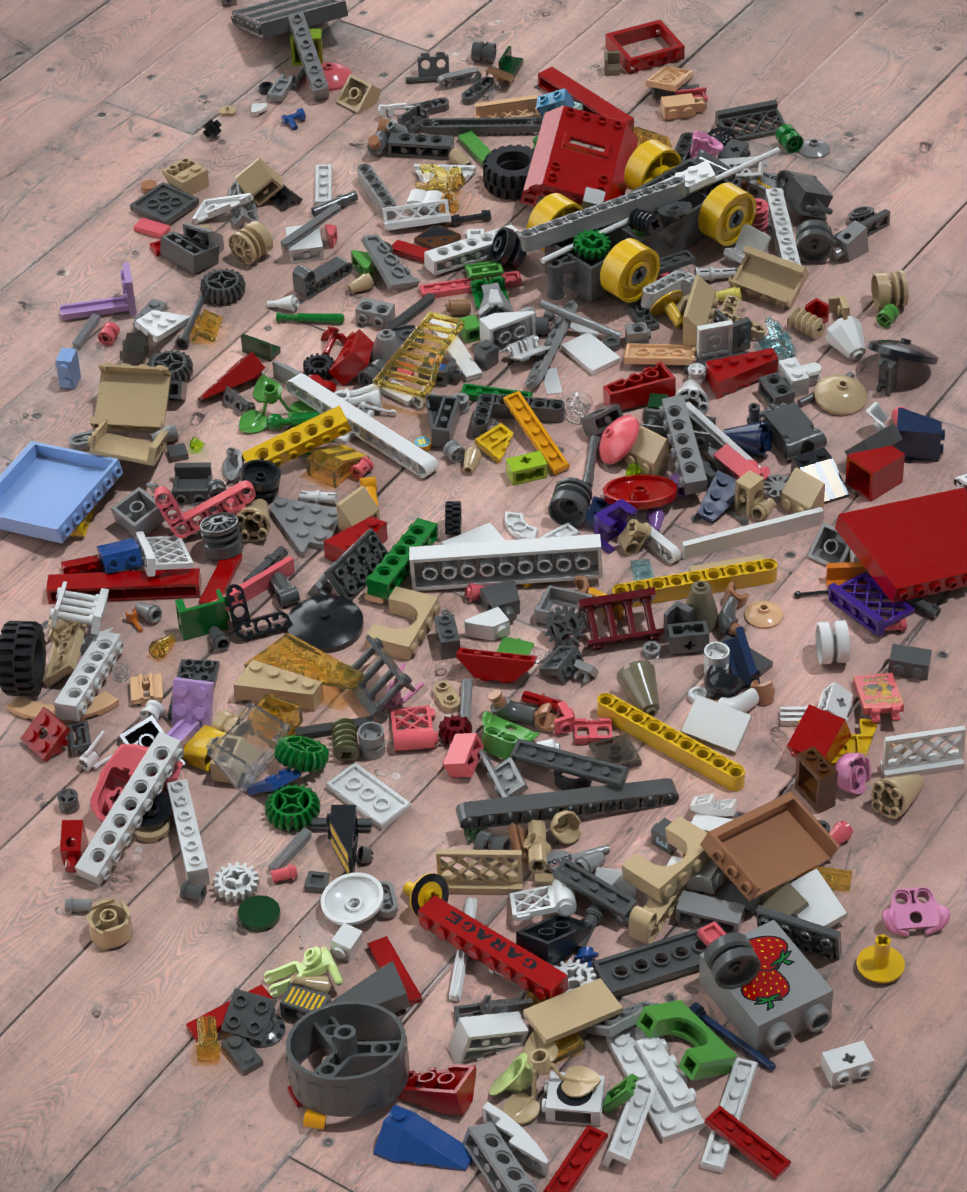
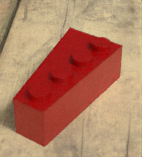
M773 348L707 361L705 379L715 397L719 399L727 392L732 394L736 392L737 388L742 386L744 388L749 387L752 382H758L760 377L778 372V357Z

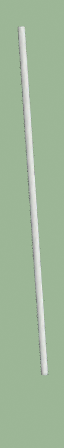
M777 147L716 176V181L691 193L686 192V196L780 153V149ZM659 207L654 208V209H651V210H648V211H649V212H655V211L658 210ZM629 217L600 230L599 233L604 232L606 235L629 224ZM572 243L540 258V262L544 264L574 250L575 247H573Z

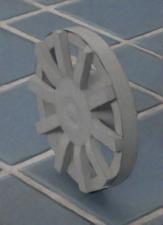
M779 474L769 476L764 480V485L770 486H764L763 495L773 500H781V492L789 476Z

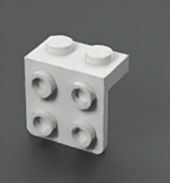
M744 224L735 248H725L723 255L729 257L728 260L741 263L745 256L743 252L745 245L766 252L771 238L762 231Z

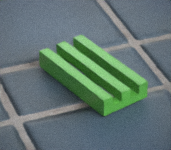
M632 1073L607 1091L602 1110L609 1114L631 1098L635 1093L633 1090L637 1086L635 1083L639 1077Z

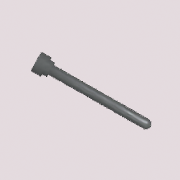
M199 296L183 334L179 335L175 341L179 349L185 350L190 344L189 335L205 301L204 296Z

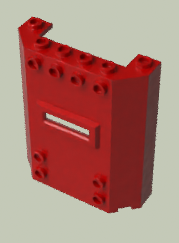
M563 105L545 112L520 203L535 207L539 196L546 197L550 194L559 193L581 206L586 187L605 191L603 202L625 195L627 186L624 181V172L630 156L636 150L637 136L625 122ZM570 140H572V141H576V142L583 143V144H586V145L594 146V147H597V148L604 149V152L598 151V150H594V149H591V148H587V147H584V146H580V145H577V144L569 143V142H570Z

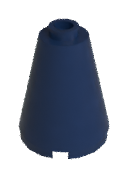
M768 421L724 429L723 431L724 434L748 454L765 458L768 457L767 451H771L773 434L772 430L768 429V426H771Z

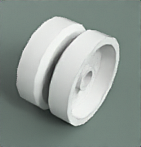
M846 620L834 621L832 629L828 621L817 622L815 638L819 664H831L833 657L837 663H849L850 639Z

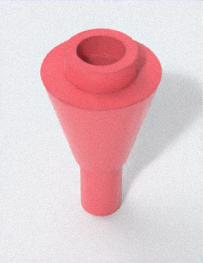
M469 583L468 587H465V597L470 602L480 599V588L486 586Z

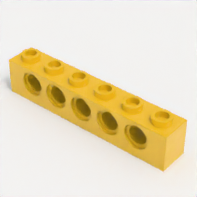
M339 405L242 452V455L246 462L261 459L270 461L280 467L282 464L295 460L323 444L346 435L352 429Z

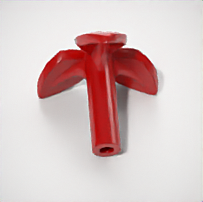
M328 326V330H325L321 336V341H327L322 352L325 355H329L337 339L342 344H345L347 341L346 336L343 333H338L340 330L332 326Z

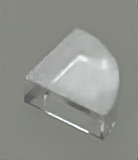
M534 646L529 655L537 656L535 664H540L549 658L552 651Z

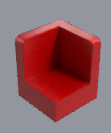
M815 298L805 305L806 313L810 312L812 315H816L817 318H822L823 324L828 322L829 305Z

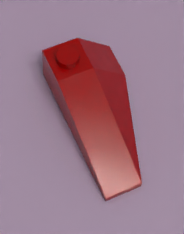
M251 352L226 371L227 373L217 380V383L210 386L197 399L202 401L224 392L226 386L234 388L252 379L256 381L263 374L262 371L266 367Z
M454 1064L448 1065V1069L437 1071L436 1067L428 1068L426 1072L417 1074L414 1070L409 1071L407 1085L397 1098L442 1114L464 1115L473 1102L476 1066Z

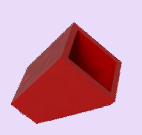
M892 445L851 453L847 455L845 484L872 502L903 483L905 454Z
M809 704L787 747L790 755L796 759L798 753L814 746L831 763L852 734L846 719Z

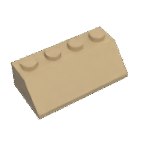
M699 275L695 276L683 316V345L697 346V326L712 324L714 311L718 308L719 299L716 298V291Z

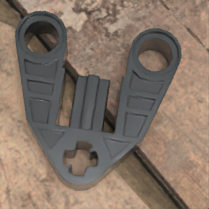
M893 423L844 452L847 456L851 453L891 446L903 438Z

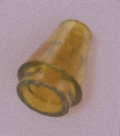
M168 634L152 641L149 646V653L156 659L163 658L176 644V638L172 634Z

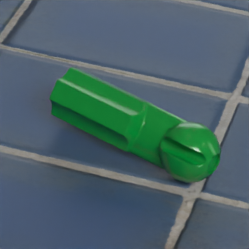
M319 412L292 413L290 417L282 418L279 414L274 413L268 416L266 424L273 431H277L285 425H290L293 428L318 416Z

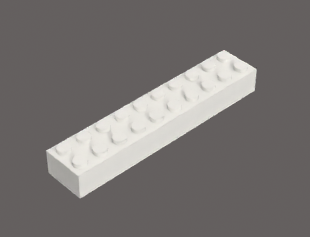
M600 534L409 548L413 591L468 587L469 583L490 586L513 579L516 584L572 581L576 576H584L587 579L603 578Z

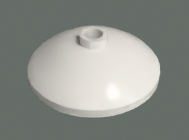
M356 872L342 875L333 880L323 891L321 897L322 911L327 919L338 925L346 923L351 926L363 923L372 918L382 907L384 901L383 887L375 877L366 873Z

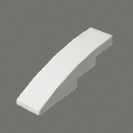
M487 1102L482 1107L483 1122H492L517 1161L547 1177L549 1175V1160L538 1144L506 1113Z

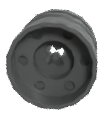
M572 477L563 478L558 481L548 506V514L551 519L561 526L566 523H570L573 527L581 525L587 516L592 500L590 486L584 481Z
M226 512L216 513L204 518L200 522L199 527L204 540V550L208 558L225 560L233 558L243 551L244 544L240 533L239 520L236 515Z

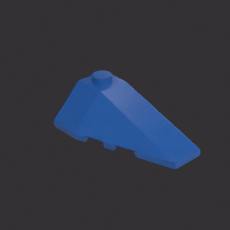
M394 1105L384 1119L374 1148V1155L399 1164L405 1161L413 1162L416 1166L430 1164L437 1165L441 1169L466 1171L473 1161L462 1142L415 1112L398 1105Z

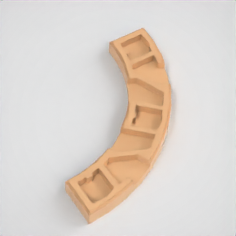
M107 691L102 692L90 702L86 713L82 715L79 722L84 721L87 717L96 714L99 716L119 705V700ZM19 696L7 705L8 711L27 720L29 718L35 719L43 707L49 709L56 716L54 705L39 703L25 696ZM60 719L64 724L76 722Z

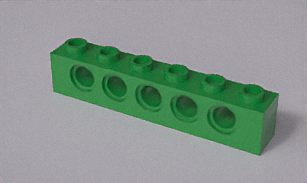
M417 518L413 524H410L405 534L401 535L400 540L393 545L391 551L384 556L382 562L375 567L371 575H368L366 579L367 594L388 600L395 586L399 587L411 572L409 548L432 546L438 539V523Z

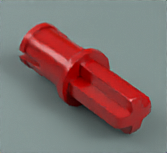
M524 691L521 697L522 702L536 705L538 708L543 704L550 703L552 706L550 710L558 712V703L562 702V700L545 696L544 693L540 695L530 691Z

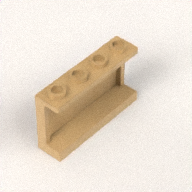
M745 245L743 249L745 256L733 279H728L731 288L736 286V288H740L741 291L754 298L756 296L766 303H775L779 308L784 309L786 307L791 309L809 275L806 268Z

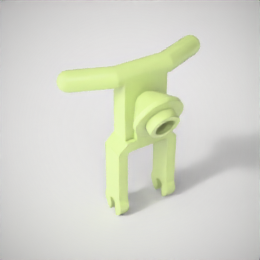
M319 947L310 948L305 952L302 963L293 961L276 969L266 971L263 974L265 983L271 984L296 972L299 973L296 976L305 978L319 976L329 970L337 986L343 983L337 965L327 947H322L321 949ZM290 978L272 984L268 989L271 992L270 995L277 997L285 993L291 984Z

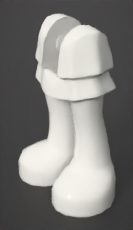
M379 382L349 391L346 388L345 390L334 392V394L353 406L366 402L375 407L382 408V394Z

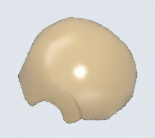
M564 810L556 813L550 824L551 833L559 842L572 844L582 834L579 827L581 820L572 811Z

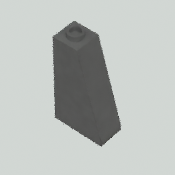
M393 961L328 1003L362 1001L382 1006L392 1013L410 1007L406 990Z

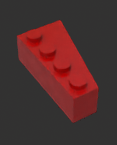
M660 361L656 363V367L651 368L648 366L643 369L642 373H632L626 380L621 378L603 386L604 405L619 404L621 410L648 404L650 393L667 394L668 398L676 395V378Z

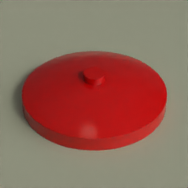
M638 474L623 476L611 480L603 487V499L608 504L612 505L623 499L636 509L660 507L672 502L677 497L676 483L669 478L658 475Z

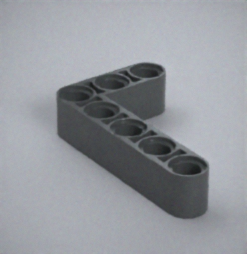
M484 393L479 396L472 419L474 438H478L491 429L493 418L516 420L503 401V397L508 395ZM523 396L540 422L562 423L565 420L564 401Z

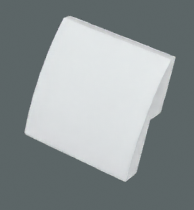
M715 793L695 796L690 804L692 811L710 816H734L738 807L737 798L716 801Z

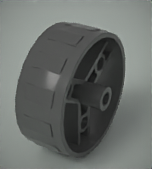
M343 1001L316 1008L305 1014L294 1024L286 1039L288 1078L290 1079L294 1096L301 1104L320 1114L335 1117H352L367 1114L391 1103L407 1085L410 1067L405 1029L401 1020L382 1006L362 1001ZM320 1048L327 1055V1058L313 1072L301 1066L302 1062L309 1055Z

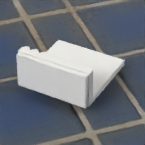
M875 401L866 412L874 422L872 425L878 431L886 428L883 423L889 417L880 404Z

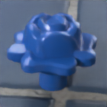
M583 947L578 950L574 959H580V962L583 964L587 962L588 968L592 967V961L599 954L594 952L592 947Z

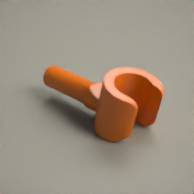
M132 609V614L125 612L127 623L135 625L139 633L143 632L142 627L138 623L136 609Z

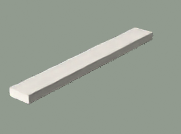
M822 507L687 540L682 542L681 556L683 560L820 526L823 522L824 510Z

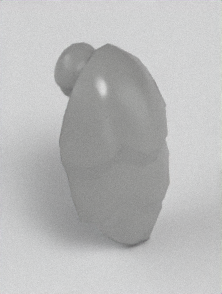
M229 447L226 450L228 456L223 462V475L230 481L237 482L241 476V468L244 465L245 459L239 449L235 450L234 447Z

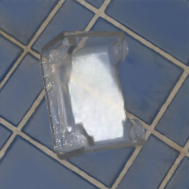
M249 702L245 708L241 707L238 710L236 724L222 738L219 736L215 739L211 738L206 745L209 757L232 785L242 793L246 792L275 760L274 749L279 743L278 740L280 737H286L291 726L252 702Z

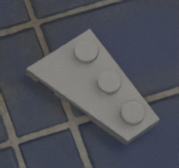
M642 1001L626 1007L620 1015L585 1028L583 1033L615 1038L620 1035L619 1032L636 1027V1022L644 1006L658 1003Z

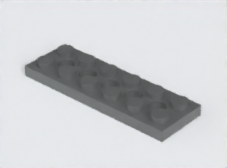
M702 927L593 961L594 971L614 997L699 970L700 954L705 952V950H698L696 947L702 946L707 949L704 942L697 936V930ZM682 952L687 955L681 957L676 954ZM663 959L666 960V962L659 963L656 960ZM638 965H643V966H645L646 968H645V969H638V968H636V966H638ZM622 971L626 973V975L619 976L616 973Z

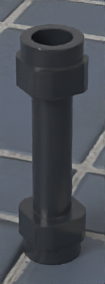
M481 210V213L460 216L457 214L451 216L452 226H460L461 223L483 220V222L491 220L490 210Z

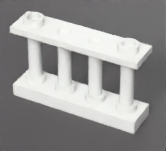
M63 581L62 587H58L55 608L50 610L49 620H53L52 627H56L58 619L88 624L91 627L90 634L98 635L106 610L109 589L101 588L100 594L94 596L66 591L67 582Z

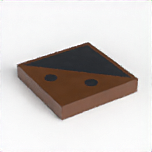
M436 223L415 237L414 243L432 250L461 240V234Z

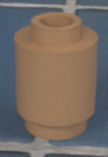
M449 298L448 302H446V312H449L450 316L471 313L470 299Z

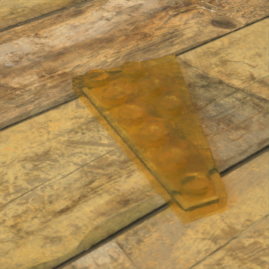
M286 633L252 658L253 660L321 681L322 685L351 690L364 680L362 672L290 633ZM252 659L249 660L247 663L244 664L245 669H246V667L249 665V663L252 661Z

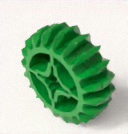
M286 735L280 737L274 749L277 762L296 771L319 772L324 770L329 760V749L324 744H321L320 741L307 738V736Z
M297 783L294 786L287 784L286 787L281 786L279 790H274L272 794H268L265 803V815L274 828L279 827L280 831L287 829L288 833L291 830L298 832L300 828L303 829L306 826H311L313 818H318L320 815V800L311 787L306 788L304 784L298 786Z

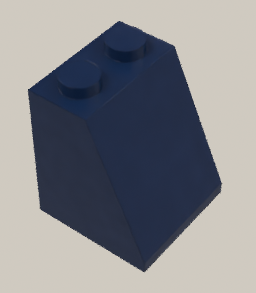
M898 408L897 429L903 439L895 443V448L905 454V460L939 462V454L943 455L944 444L941 443V440H945V430L942 429V422L904 408Z

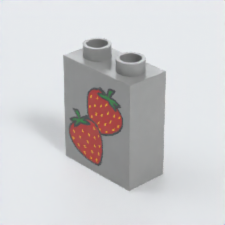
M775 920L744 933L761 962V970L750 983L736 989H723L719 987L704 960V952L700 954L699 983L748 1045L761 1053L771 1047L774 1050L782 1049L792 1041L794 1036L806 1030L817 1032L830 1022L832 1018L833 989Z

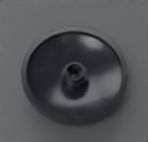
M901 338V341L873 340L869 341L868 344L869 350L918 363L937 365L939 358L930 351L912 344V340Z
M335 595L315 596L300 602L290 611L288 615L290 623L287 625V633L290 640L297 647L305 651L320 654L338 652L348 648L360 638L364 628L363 614L354 602L344 597Z

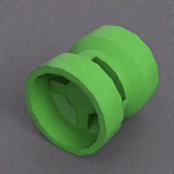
M886 304L876 316L878 324L882 327L891 326L899 316V310L893 304Z

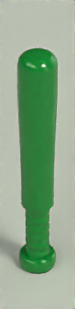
M277 312L276 322L291 320L343 324L345 316L342 313L281 314V312Z

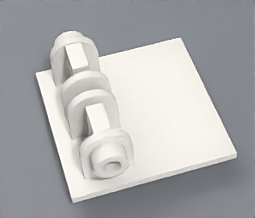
M531 335L521 341L508 344L506 352L510 353V355L506 356V358L523 362L529 360L530 356L534 354L538 356L546 353L545 350L551 347L538 345V336Z

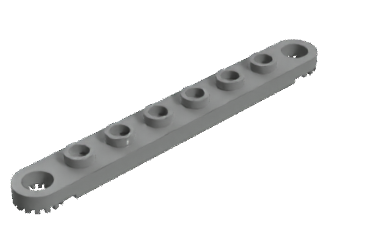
M572 300L565 304L563 308L575 313L578 304ZM558 315L543 345L550 346L551 348L545 350L546 353L538 355L528 375L529 378L525 382V385L530 390L535 388L547 374V369L558 352L557 348L563 342L562 338L568 332L567 328L573 321Z

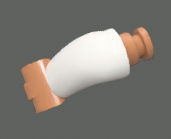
M772 679L764 684H759L758 680H753L751 688L740 695L710 700L746 713L757 704L759 706L771 704L774 701L775 685L772 683Z

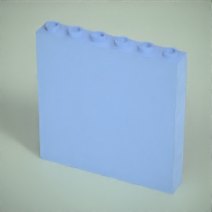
M31 441L0 475V530L63 543L123 474L119 459Z

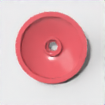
M321 63L329 91L342 89L352 71L340 63Z
M632 415L619 417L605 429L599 444V456L604 463L614 464L630 451L639 433V421L636 417Z

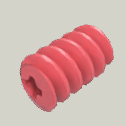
M755 198L756 214L751 226L766 233L768 230L769 205L765 200Z

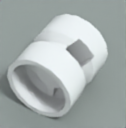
M711 642L704 648L705 674L711 665L721 667L727 670L726 673H729L730 649L726 644Z

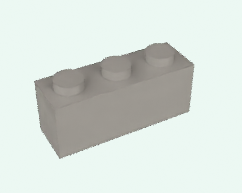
M683 890L676 907L675 923L699 928L715 921L726 934L740 933L745 919V905Z

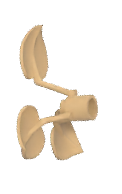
M533 1031L523 1048V1052L527 1053L528 1056L527 1062L533 1068L531 1097L526 1093L511 1095L503 1106V1112L519 1125L529 1123L538 1116L541 1105L534 1100L536 1098L538 1074L547 1075L550 1070H553L563 1080L561 1085L562 1091L567 1096L573 1098L583 1097L590 1093L600 1084L601 1079L595 1071L580 1065L569 1067L566 1071V1076L562 1075L553 1063L559 1052L557 1045L554 1042L545 1045L538 1034Z

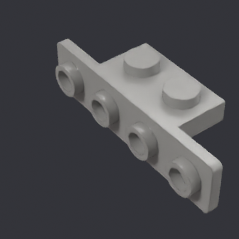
M482 749L478 751L481 756L479 761L485 770L488 769L489 772L486 774L492 783L495 782L496 786L493 788L499 797L518 796L529 789L515 761L511 757L494 767L489 756Z

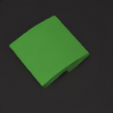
M486 261L464 265L465 273L469 279L504 274L501 263Z

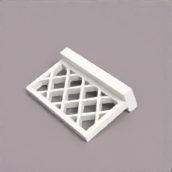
M143 531L136 532V543L140 547L143 567L148 577L155 576V570L193 568V561L182 538L176 536L145 537Z
M965 725L884 737L883 759L880 761L879 766L883 777L890 778L908 774L922 776L964 769ZM953 734H960L954 740L950 739ZM933 737H940L934 743L930 741ZM913 740H920L914 746L910 744ZM945 741L949 743L943 749L939 747ZM892 743H900L894 749L890 747ZM925 744L929 746L923 752L919 750ZM903 748H908L909 750L903 755L899 753Z

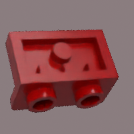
M98 554L61 562L63 574L102 572Z

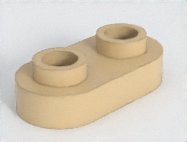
M446 681L437 682L433 686V696L441 709L446 713L459 711L461 701L453 686Z

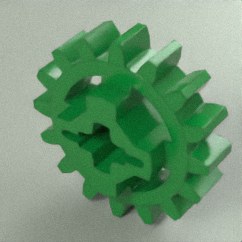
M583 229V233L578 232V235L574 236L573 241L574 251L579 252V256L585 255V258L589 256L591 259H594V257L600 259L601 255L606 256V253H609L611 244L609 236H605L604 232L599 233L598 229L596 231Z

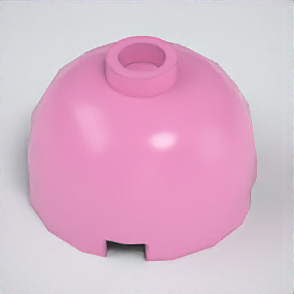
M847 753L842 755L836 762L834 768L838 771L837 786L843 791L852 794H862L868 786L864 785L866 780L870 781L871 763L869 758L864 757L865 754Z

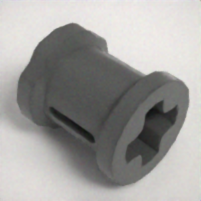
M188 880L183 882L180 889L181 899H193L199 904L203 903L207 894L206 885L197 886L191 884Z

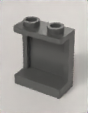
M211 462L175 463L174 489L171 490V493L178 505H199L209 500L210 496L207 485L213 479Z

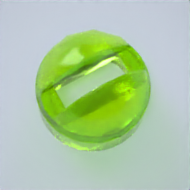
M194 436L189 443L190 448L195 452L200 451L205 445L203 441Z
M630 463L625 475H638L641 473V469L638 465Z

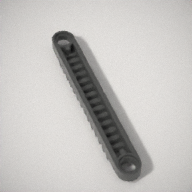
M428 118L421 120L419 124L420 132L424 134H446L448 136L452 134L456 136V134L461 135L472 131L479 136L482 133L485 136L488 133L491 136L495 133L498 136L501 133L504 136L507 133L510 136L513 133H516L517 136L522 133L525 136L526 133H539L543 118Z

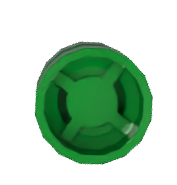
M790 124L780 126L775 133L776 140L788 153L798 152L804 144L802 136Z

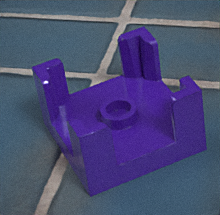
M623 499L594 515V534H600L601 549L608 554L614 552L615 548L607 542L623 532L627 526V513L634 517L637 516V509Z

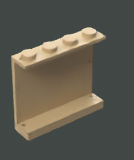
M108 362L98 364L101 375L95 417L90 419L93 430L98 428L99 423L101 424L104 419H108L107 431L155 433L165 426L171 372L168 367L163 365L150 367L145 364L132 366L127 363L114 365Z
M104 419L101 424L99 423L95 432H92L87 441V447H90L89 453L154 466L166 449L169 431L161 430L155 440L149 442L106 433L108 419Z

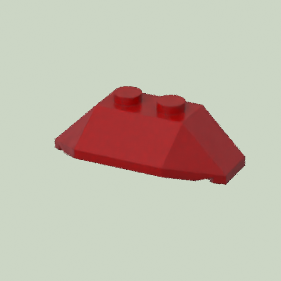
M462 647L456 653V658L474 678H479L485 682L497 680L503 684L516 681L531 669L537 661V656Z

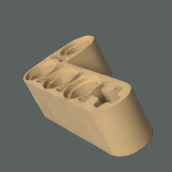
M682 885L671 897L662 903L651 897L644 908L636 905L629 917V937L644 944L652 943L675 911L683 890L686 891V885Z

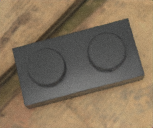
M234 1034L221 1041V1048L244 1076L264 1066L263 1059L243 1036Z

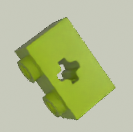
M541 451L506 458V473L513 486L548 478L547 462Z

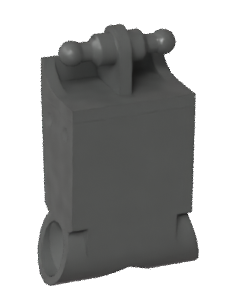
M787 170L778 172L776 184L778 188L784 190V195L799 215L827 219L826 214L831 215L833 213L831 208L828 209L833 196L817 180L816 176Z
M795 402L788 405L786 403H781L780 405L770 404L765 410L760 411L759 415L761 418L763 417V421H768L771 425L768 426V429L772 430V443L783 453L786 461L791 460L794 456L826 447L827 439L820 429L814 428V424Z

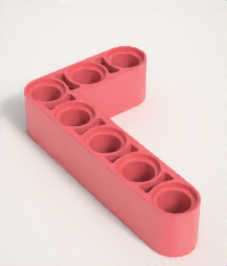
M242 481L183 513L167 487L160 486L154 491V499L158 509L174 535L178 538H186L199 531L200 522L204 518L216 513H231L253 501L256 495L253 484L249 481ZM245 489L251 490L248 494L242 493ZM160 495L167 496L164 500L158 499ZM229 498L234 499L232 503L226 502V500ZM212 507L218 508L215 512L209 511ZM170 510L176 511L173 515L168 514ZM195 516H201V517H202V518H201L200 520H198V521L193 520V518H194ZM179 525L185 526L182 530L177 529Z

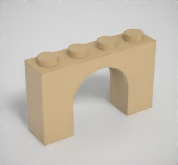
M395 586L388 598L389 613L409 617L415 622L401 629L372 624L366 636L370 635L374 639L378 637L385 644L383 648L391 657L410 661L413 654L417 653L420 642L424 641L427 630L432 628L434 617L439 616L441 606L437 596ZM366 639V650H367V649L371 646V644H370V643L368 642V640Z
M681 816L677 817L665 828L667 843L686 854L680 862L669 866H660L635 853L622 864L624 880L660 903L671 897L678 888L686 884L694 874L700 872L709 861L713 860L700 846L707 832Z

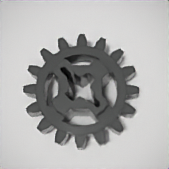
M563 606L562 610L560 607H556V613L550 611L551 618H545L548 625L543 626V628L548 629L545 636L551 637L549 642L556 641L555 647L561 644L574 645V641L580 643L579 636H585L581 631L586 629V626L582 625L585 618H579L581 612L574 613V607H571L568 611L567 606ZM565 614L561 620L556 619L559 615ZM560 624H566V627L570 630H564V627ZM567 635H574L571 639L564 640Z

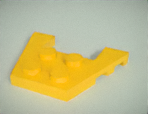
M859 719L860 734H852L830 764L834 767L838 759L847 753H863L866 758L878 722H872L871 719Z

